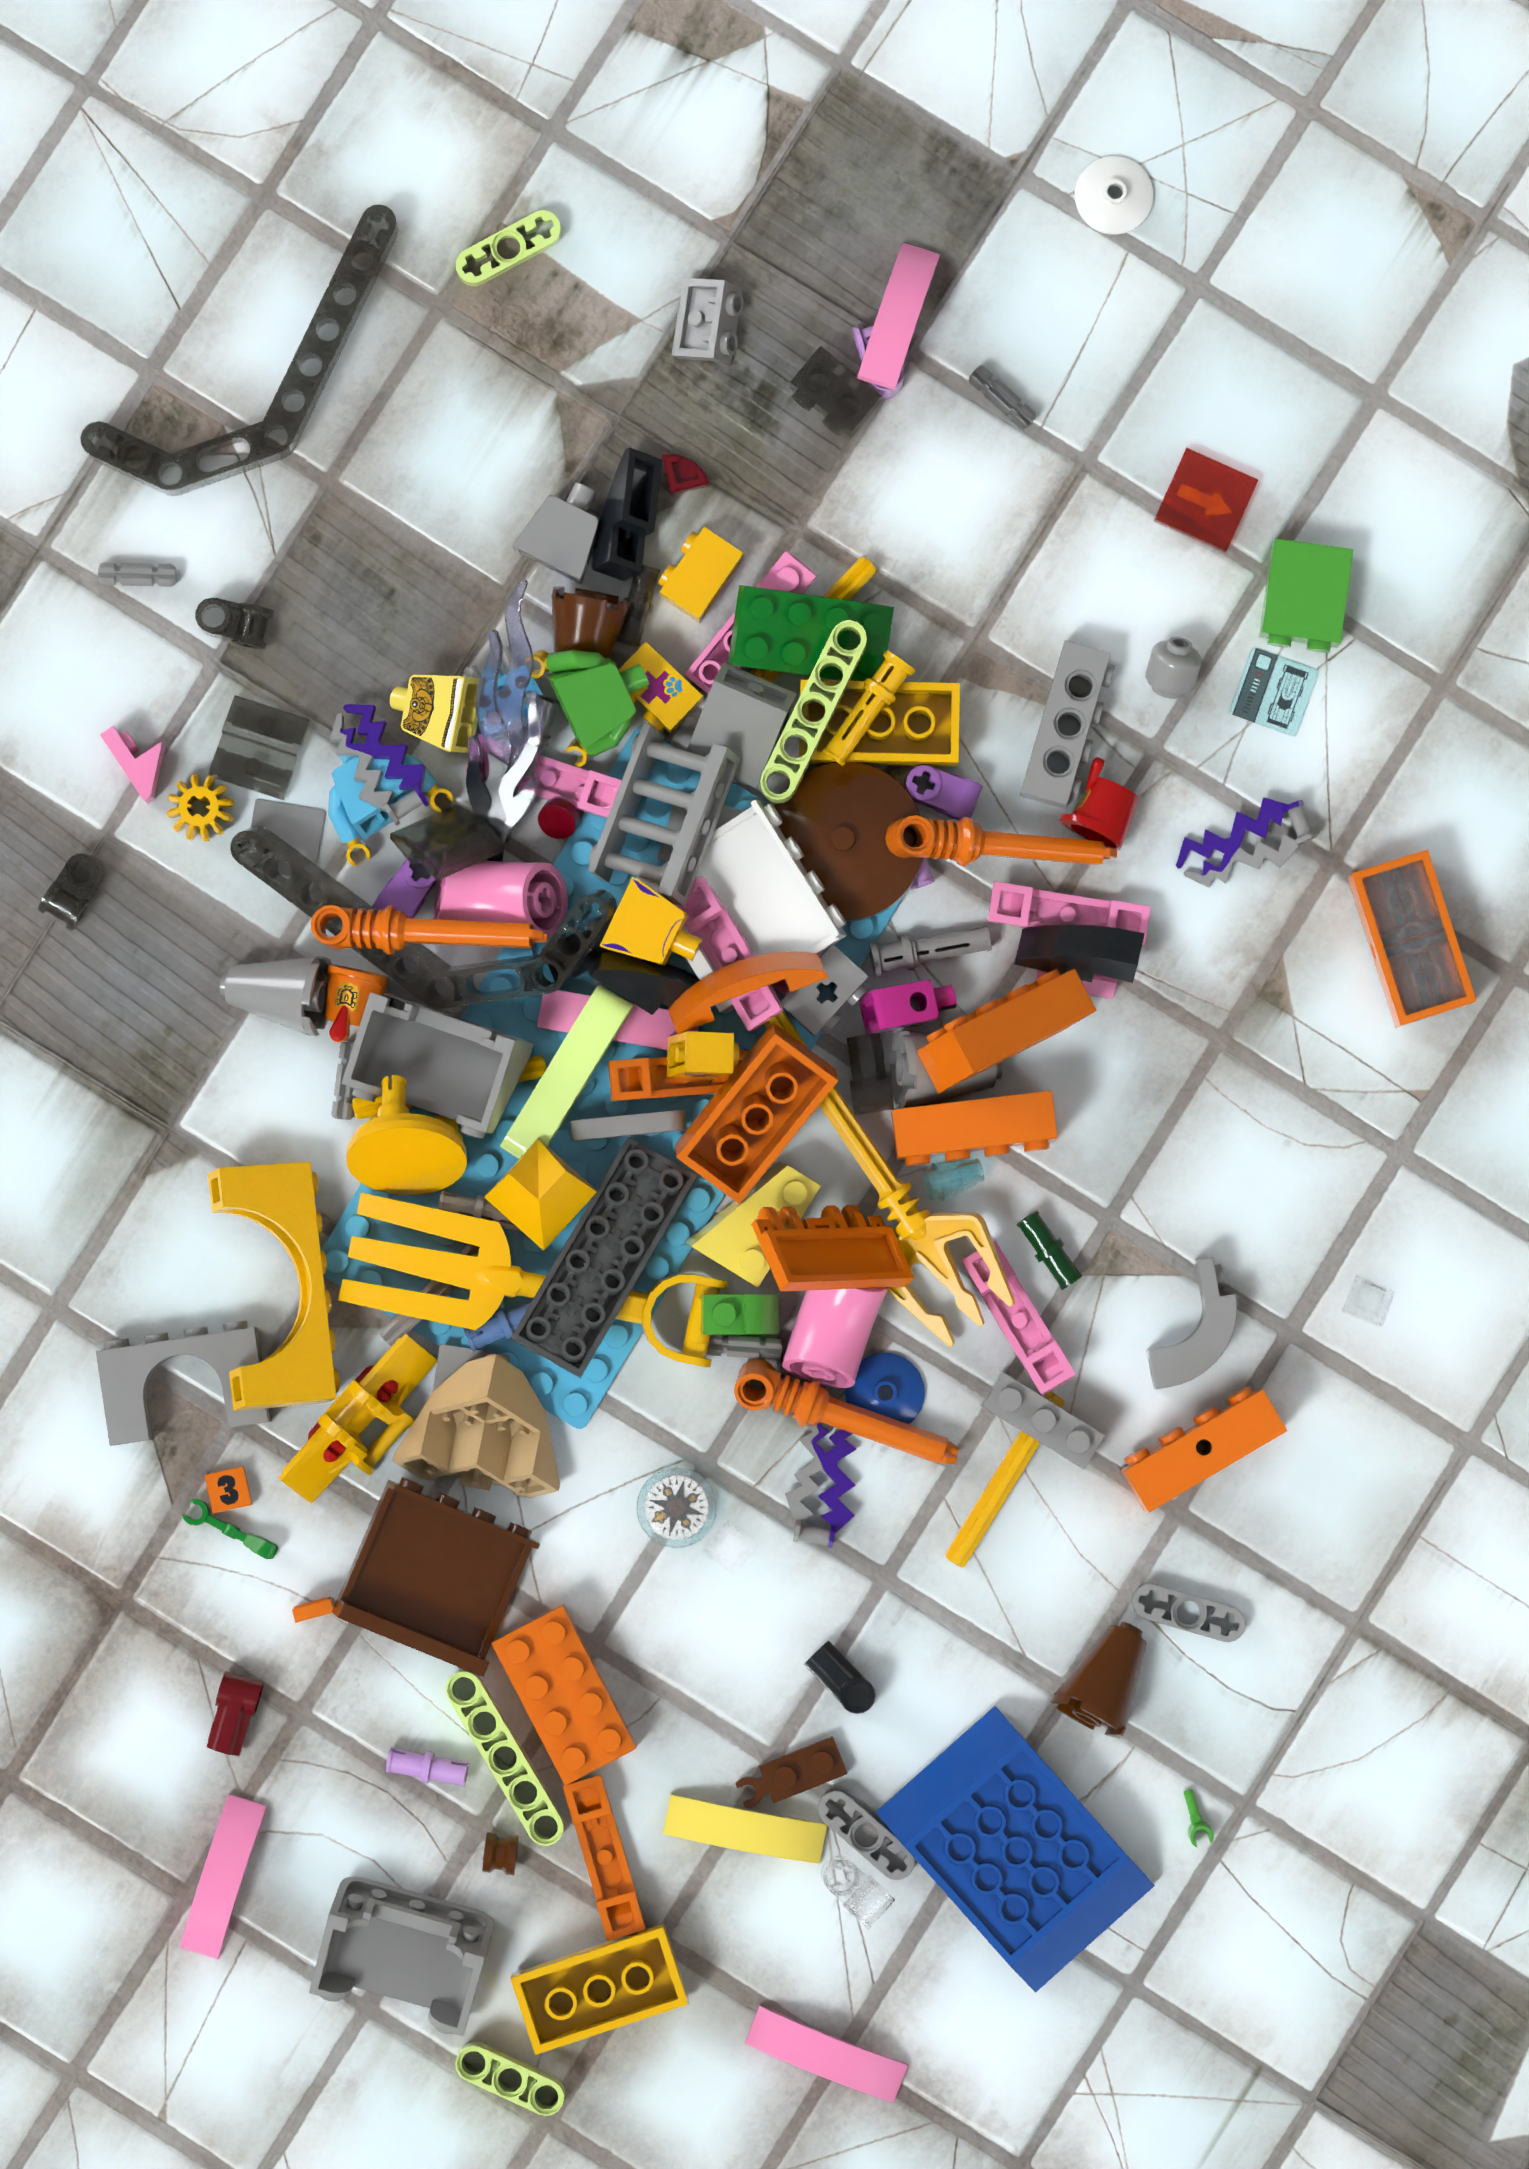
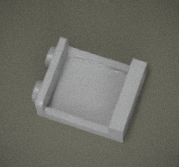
M724 662L713 681L686 751L705 757L707 754H710L713 743L728 747L741 759L733 780L740 784H748L757 788L797 694Z

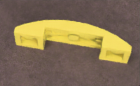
M670 1794L663 1834L729 1849L820 1864L827 1825L789 1816L782 1817Z

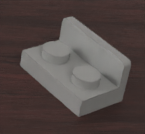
M683 278L672 356L678 359L714 361L721 365L730 366L738 345L736 330L738 317L742 313L744 304L742 289L726 280Z

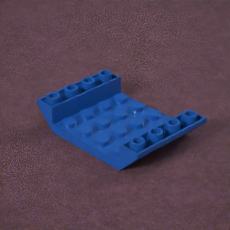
M993 1706L876 1811L907 1851L1035 1993L1155 1886L996 1706Z

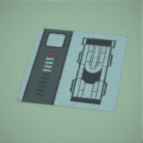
M1252 648L1229 713L1294 737L1297 735L1319 672L1314 668L1257 648Z

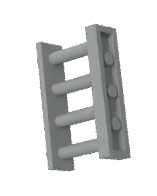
M643 723L640 733L633 739L631 745L632 755L599 842L593 846L590 852L588 871L601 881L609 883L614 869L657 882L659 885L657 892L671 903L685 907L741 759L728 747L714 743L710 754H707L705 757L662 744L664 735L652 725ZM659 759L699 771L701 777L696 791L687 793L648 781L655 760ZM645 796L685 808L687 814L682 828L673 830L634 818L641 797ZM632 833L671 845L673 851L668 865L662 868L620 855L627 834Z

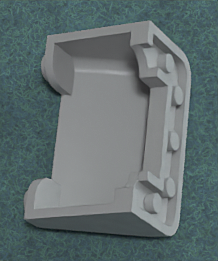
M370 992L341 1084L354 1088L353 1096L375 1102L377 1095L382 1096L381 1082L384 1077L389 1076L390 1086H392V1075L402 1076L408 1083L406 1088V1104L453 1119L455 1122L462 1124L460 1132L483 1139L485 1133H494L530 1059L534 1043L455 1016H448L396 998Z
M347 1877L340 1882L328 1915L309 1993L320 1996L324 2000L335 2002L349 1997L353 1987L430 2008L428 2020L436 2030L444 2034L464 2036L494 1930V1920L488 1914L473 1908L362 1877Z

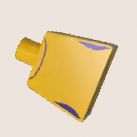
M632 877L600 946L610 951L665 966L672 952L693 961L700 948L702 939L682 930L689 916L687 913L642 881Z

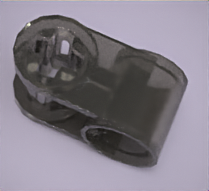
M207 598L198 605L195 611V619L199 629L205 635L231 641L234 644L248 648L266 649L267 644L264 642L268 619L274 616L273 610L258 605L236 603L219 598ZM219 608L225 613V619L220 626L209 627L205 625L203 615L208 609ZM253 619H255L252 634H250Z
M85 853L71 856L57 879L43 896L38 906V911L42 914L45 912L52 914L65 922L67 929L73 931L84 917L90 901L103 882L105 868L102 862L97 857ZM83 861H89L94 868L92 879L86 883L79 882L75 876L76 867ZM60 901L64 905L68 906L71 910H67L63 906L59 905L57 902Z

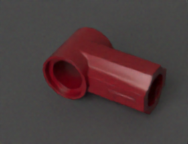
M227 1671L224 1672L215 1703L218 1708L206 1748L238 1757L241 1755L251 1716H255L264 1686L263 1681Z

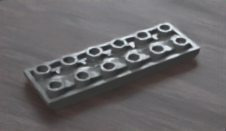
M627 1137L599 1185L597 1193L589 1202L510 1339L581 1378L686 1198L697 1175L634 1139Z

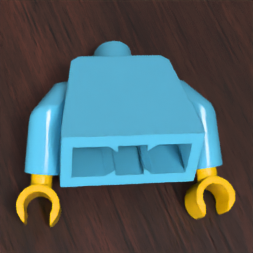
M353 741V744H359L358 741ZM406 753L403 765L423 764L417 757ZM339 756L344 764L336 768L331 774L335 785L329 791L328 815L341 842L347 843L349 847L346 854L348 862L353 866H357L356 861L352 857V850L354 848H362L368 860L371 858L369 846L364 842H359L357 837L360 835L364 841L393 822L387 812L359 799L358 796L365 783L354 780L359 757ZM374 759L369 770H382L383 772L377 792H394L389 806L414 791V789H399L403 779H386L384 777L389 760ZM426 768L422 793L427 792L430 808L440 813L442 812L441 809L434 803L435 796L438 793H443L453 803V795L447 789H439L435 785L437 780Z

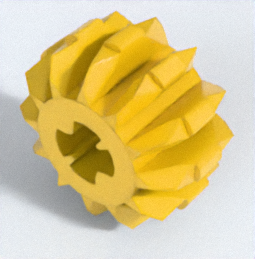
M194 774L191 775L192 788L190 789L184 782H177L176 785L183 792V795L179 797L175 794H169L168 800L178 804L179 807L171 808L166 812L169 818L181 817L173 826L176 832H180L188 826L186 838L193 841L198 829H200L202 840L208 842L210 841L209 828L212 827L221 836L225 831L218 824V821L220 819L226 822L233 821V816L222 812V809L234 806V800L232 798L220 799L226 794L228 788L225 784H222L213 790L215 784L213 776L208 775L203 787H201L199 776ZM197 799L202 803L207 800L210 802V805L206 806L209 812L204 817L198 813L194 816L191 814V811L195 810L192 804Z

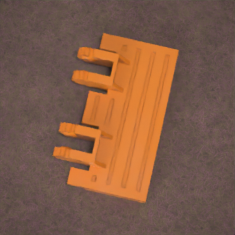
M826 1205L821 1210V1218H805L803 1221H801L800 1216L797 1215L798 1211L793 1206L782 1207L779 1212H776V1209H773V1207H763L758 1212V1219L754 1220L751 1224L780 1291L906 1287L914 1279V1275L892 1226H885L881 1216H867L864 1220L862 1213H860L856 1205H845L842 1210H839V1207H836V1205Z

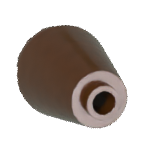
M563 586L553 587L551 599L554 652L578 650L600 653L604 658H609L629 612L630 600L625 599L618 603L619 596L581 588H576L575 594L564 592L565 587Z
M1121 1622L1120 1626L1111 1625L1054 1693L1051 1703L1058 1704L1056 1709L1087 1728L1094 1730L1095 1726L1101 1727L1102 1725L1107 1727L1104 1735L1114 1738L1123 1737L1127 1728L1147 1644L1141 1638L1143 1632L1126 1622Z

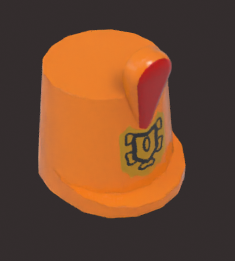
M328 965L324 1018L334 1021L329 1030L330 1038L334 1042L342 1043L348 1039L350 1025L360 1026L370 992L386 993L390 980L389 976L340 965Z

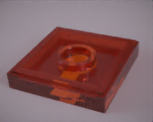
M1186 448L1154 522L1226 553L1258 479Z

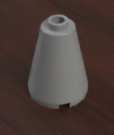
M317 956L232 965L228 972L222 974L220 994L225 996V1001L228 1005L306 1035L318 1036L320 1034L317 1029L324 1030L328 1019L324 1018L327 992L328 965L332 963L327 957Z
M897 1030L894 1034L891 1052H898L896 1064H890V1079L895 1104H901L899 1109L924 1106L989 1089L995 1086L996 1079L1002 1078L1003 1063L1001 1062L938 1094L916 1052L929 1044L926 1038L929 1034L910 1030Z

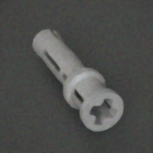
M987 925L981 928L916 940L913 939V936L909 937V935L902 936L900 941L879 945L875 941L869 942L875 977L882 976L884 971L905 967L908 971L915 970L918 967V963L992 950Z

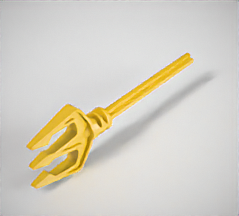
M784 1011L763 1023L768 1029L772 1022H774L808 1048ZM834 1086L819 1106L878 1191L879 1202L877 1206L880 1209L888 1207L891 1213L887 1220L897 1219L899 1222L894 1231L899 1236L897 1239L910 1269L916 1263L923 1264L955 1295L957 1307L978 1326L984 1325V1318L976 1296L964 1287L948 1248L950 1240L967 1236L991 1271L987 1286L1008 1306H1012L1015 1303V1299L984 1218L975 1212H940L931 1215L927 1208L918 1210L916 1205L920 1201V1197L910 1198L908 1193L913 1188L910 1182L904 1183L897 1179ZM910 1284L906 1287L888 1288L887 1291L947 1346L951 1347L955 1344L945 1315L929 1312Z

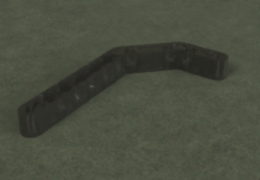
M378 204L367 208L362 214L262 422L174 453H168L114 426L97 421L88 424L81 433V445L88 456L94 461L169 496H178L291 455L301 438L398 236L399 228L393 211L387 206ZM382 218H385L388 229H380L378 231L375 241L380 248L377 249L371 243L375 233L371 223H379ZM365 252L373 256V263L367 269L359 270L352 266L354 257L359 253ZM343 288L353 289L356 291L355 300L349 305L338 304L335 301V297L339 290ZM327 323H332L339 327L338 335L331 341H325L318 337L319 329ZM314 358L322 362L321 371L317 375L309 377L301 373V367L306 360ZM292 394H299L305 398L304 406L297 412H290L284 409L286 398ZM277 429L287 432L288 438L283 446L274 448L267 444L270 432ZM105 434L108 442L118 448L116 455L105 446L100 445L96 450L92 439L94 437L101 438ZM241 442L247 443L250 446L248 457L242 461L210 472L199 469L200 459L210 452ZM133 450H142L146 453L144 464L138 468H131L126 465V458ZM173 466L181 469L182 476L176 484L167 485L162 482L161 477L165 469Z
M255 825L237 833L231 841V854L240 865L311 918L318 909L326 905L355 908L356 911L358 909H366L367 912L368 909H374L266 827ZM252 838L256 841L254 848L257 851L254 853L250 851L252 843L249 840ZM272 851L273 855L269 856L267 853ZM279 860H283L290 865V879L282 877L279 873ZM311 884H316L322 889V902H317L310 896L309 887ZM596 889L585 894L574 904L540 954L450 966L424 945L417 943H408L402 950H395L392 955H387L383 950L377 949L376 946L374 949H367L366 945L364 948H357L355 945L352 949L432 1008L442 1009L549 994L557 991L570 981L584 961L583 958L591 951L611 923L617 910V903L613 895L606 890ZM594 902L600 905L598 908L600 915L589 921L588 924L582 922L592 912L593 907L591 904ZM341 918L330 920L326 926V929L335 936L342 930L343 922ZM567 932H572L579 937L581 942L579 951L572 950L567 946L565 942ZM405 955H410L416 959L418 963L417 973H411L405 968ZM544 964H551L557 969V982H551L545 978L543 974ZM503 969L515 971L520 978L518 988L489 992L478 990L473 983L475 973ZM437 979L447 982L450 988L449 997H443L437 992L435 988Z

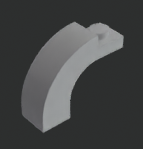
M1213 1257L1194 1261L1202 1301L1201 1318L1196 1329L1188 1338L1180 1343L1146 1350L1153 1389L1180 1385L1200 1376L1217 1362L1230 1342L1237 1316L1236 1294L1220 1296L1219 1288L1225 1287L1224 1275L1221 1264L1214 1265Z

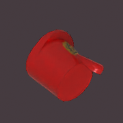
M1096 757L1091 763L1083 796L1072 814H1062L1059 821L1066 828L1087 840L1103 841L1105 848L1121 850L1138 805L1139 797L1120 784L1098 777L1105 760Z

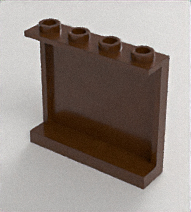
M402 1477L400 1483L388 1479L332 1613L339 1619L484 1677L490 1663L485 1658L532 1547L538 1549L540 1544L530 1538L531 1530L510 1522L507 1529L495 1524L496 1516L474 1507L471 1514L459 1509L460 1501L438 1492L435 1499L422 1493L423 1485Z

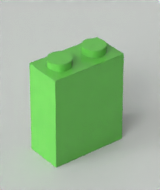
M1275 538L1271 544L1259 637L1268 638L1267 644L1277 647H1291V642L1307 644V650L1314 652L1330 653L1331 647L1338 648L1342 639L1354 549Z

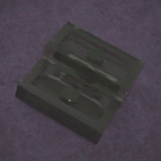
M234 695L222 728L220 742L209 768V775L216 779L284 800L306 737L310 719Z
M457 805L390 834V839L412 865L421 862L436 881L502 853L504 845L503 840L485 822L470 811Z

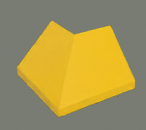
M537 1138L484 1198L542 1250H545L597 1193V1190Z

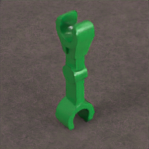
M190 1500L191 1503L199 1505L203 1513L198 1520L183 1514V1519L186 1523L198 1526L206 1522L221 1530V1533L244 1542L243 1545L265 1559L274 1558L278 1550V1546L275 1543L260 1536L246 1534L240 1531L239 1527L210 1515L209 1506L203 1500Z

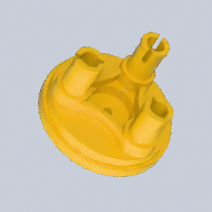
M392 1075V1086H390V1078L386 1076L381 1082L382 1106L379 1107L377 1116L371 1117L370 1121L360 1126L353 1134L347 1146L346 1163L350 1173L359 1182L372 1189L396 1195L428 1194L449 1187L461 1178L467 1166V1150L463 1143V1137L459 1133V1123L436 1114V1118L410 1113L406 1107L407 1080L402 1076Z

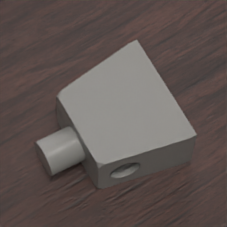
M575 482L566 502L550 494L513 544L514 551L582 584L600 524L599 518L587 512L597 493Z

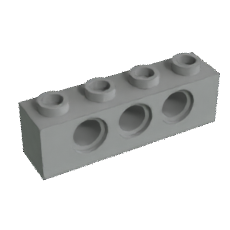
M1068 640L1064 641L1019 796L1063 809L1066 808L1068 800L1076 802L1082 782L1081 778L1075 777L1079 762L1087 764L1093 744L1092 740L1086 739L1090 724L1098 726L1104 706L1103 702L1097 701L1101 686L1109 688L1115 665L1108 663L1111 653ZM1075 678L1087 680L1091 687L1090 694L1083 698L1075 697L1069 690V682ZM1063 716H1073L1080 724L1079 732L1073 736L1064 735L1058 728V720ZM1056 753L1064 755L1069 762L1068 770L1062 774L1051 772L1047 766V758L1050 755Z

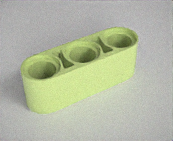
M469 2042L460 2049L455 2065L456 2071L464 2080L539 2115H553L563 2106L566 2094L565 2086L557 2077L482 2042ZM472 2051L479 2052L485 2059V2067L480 2071H470L463 2062L465 2054ZM509 2068L517 2070L522 2078L521 2084L516 2088H507L502 2085L499 2075L503 2070ZM545 2085L552 2086L558 2093V2100L552 2105L541 2104L536 2098L538 2088Z

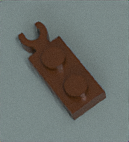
M831 1736L761 1764L759 1768L762 1777L756 1779L752 1776H745L737 1780L735 1784L737 1788L744 1785L754 1787L756 1791L755 1796L743 1802L744 1807L750 1808L756 1806L765 1794H770L774 1804L848 1773L834 1737Z

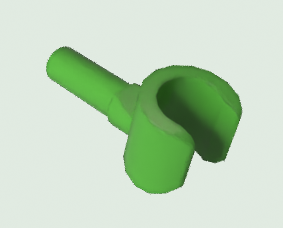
M1193 1789L1183 1791L1190 1814L1191 1825L1188 1828V1837L1192 1845L1197 1847L1194 1835L1201 1829L1207 1831L1209 1841L1212 1843L1214 1839L1213 1832L1209 1824L1202 1820Z

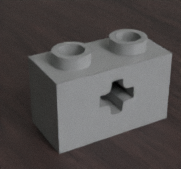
M834 944L820 958L828 978L789 992L780 1002L782 1008L813 1037H816L820 1031L827 1036L842 1019L837 1012L846 1002L854 1006L869 989L864 985L869 976ZM833 984L836 987L834 991V996L837 998L836 1001L832 1003L827 999L821 1004L817 1000L820 995L817 987L822 985L827 988Z

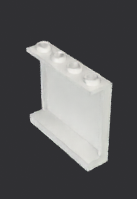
M754 800L751 802L752 806L713 831L695 880L701 876L707 880L737 924L755 956L789 951L819 954L847 936L842 929V926L846 924L845 919L834 904L828 906L820 894L825 890L822 882L813 870L807 873L799 860L804 857L803 852L792 837L786 839L778 827L783 821L773 805L769 803L765 806L762 801ZM666 862L660 867L663 868L665 865H668V862ZM636 877L654 891H658L659 885L657 882ZM684 925L682 930L694 935V933L688 931L686 925ZM701 945L693 961L687 959L699 980L716 971ZM730 1000L716 1005L719 1012L729 1013L735 1009Z

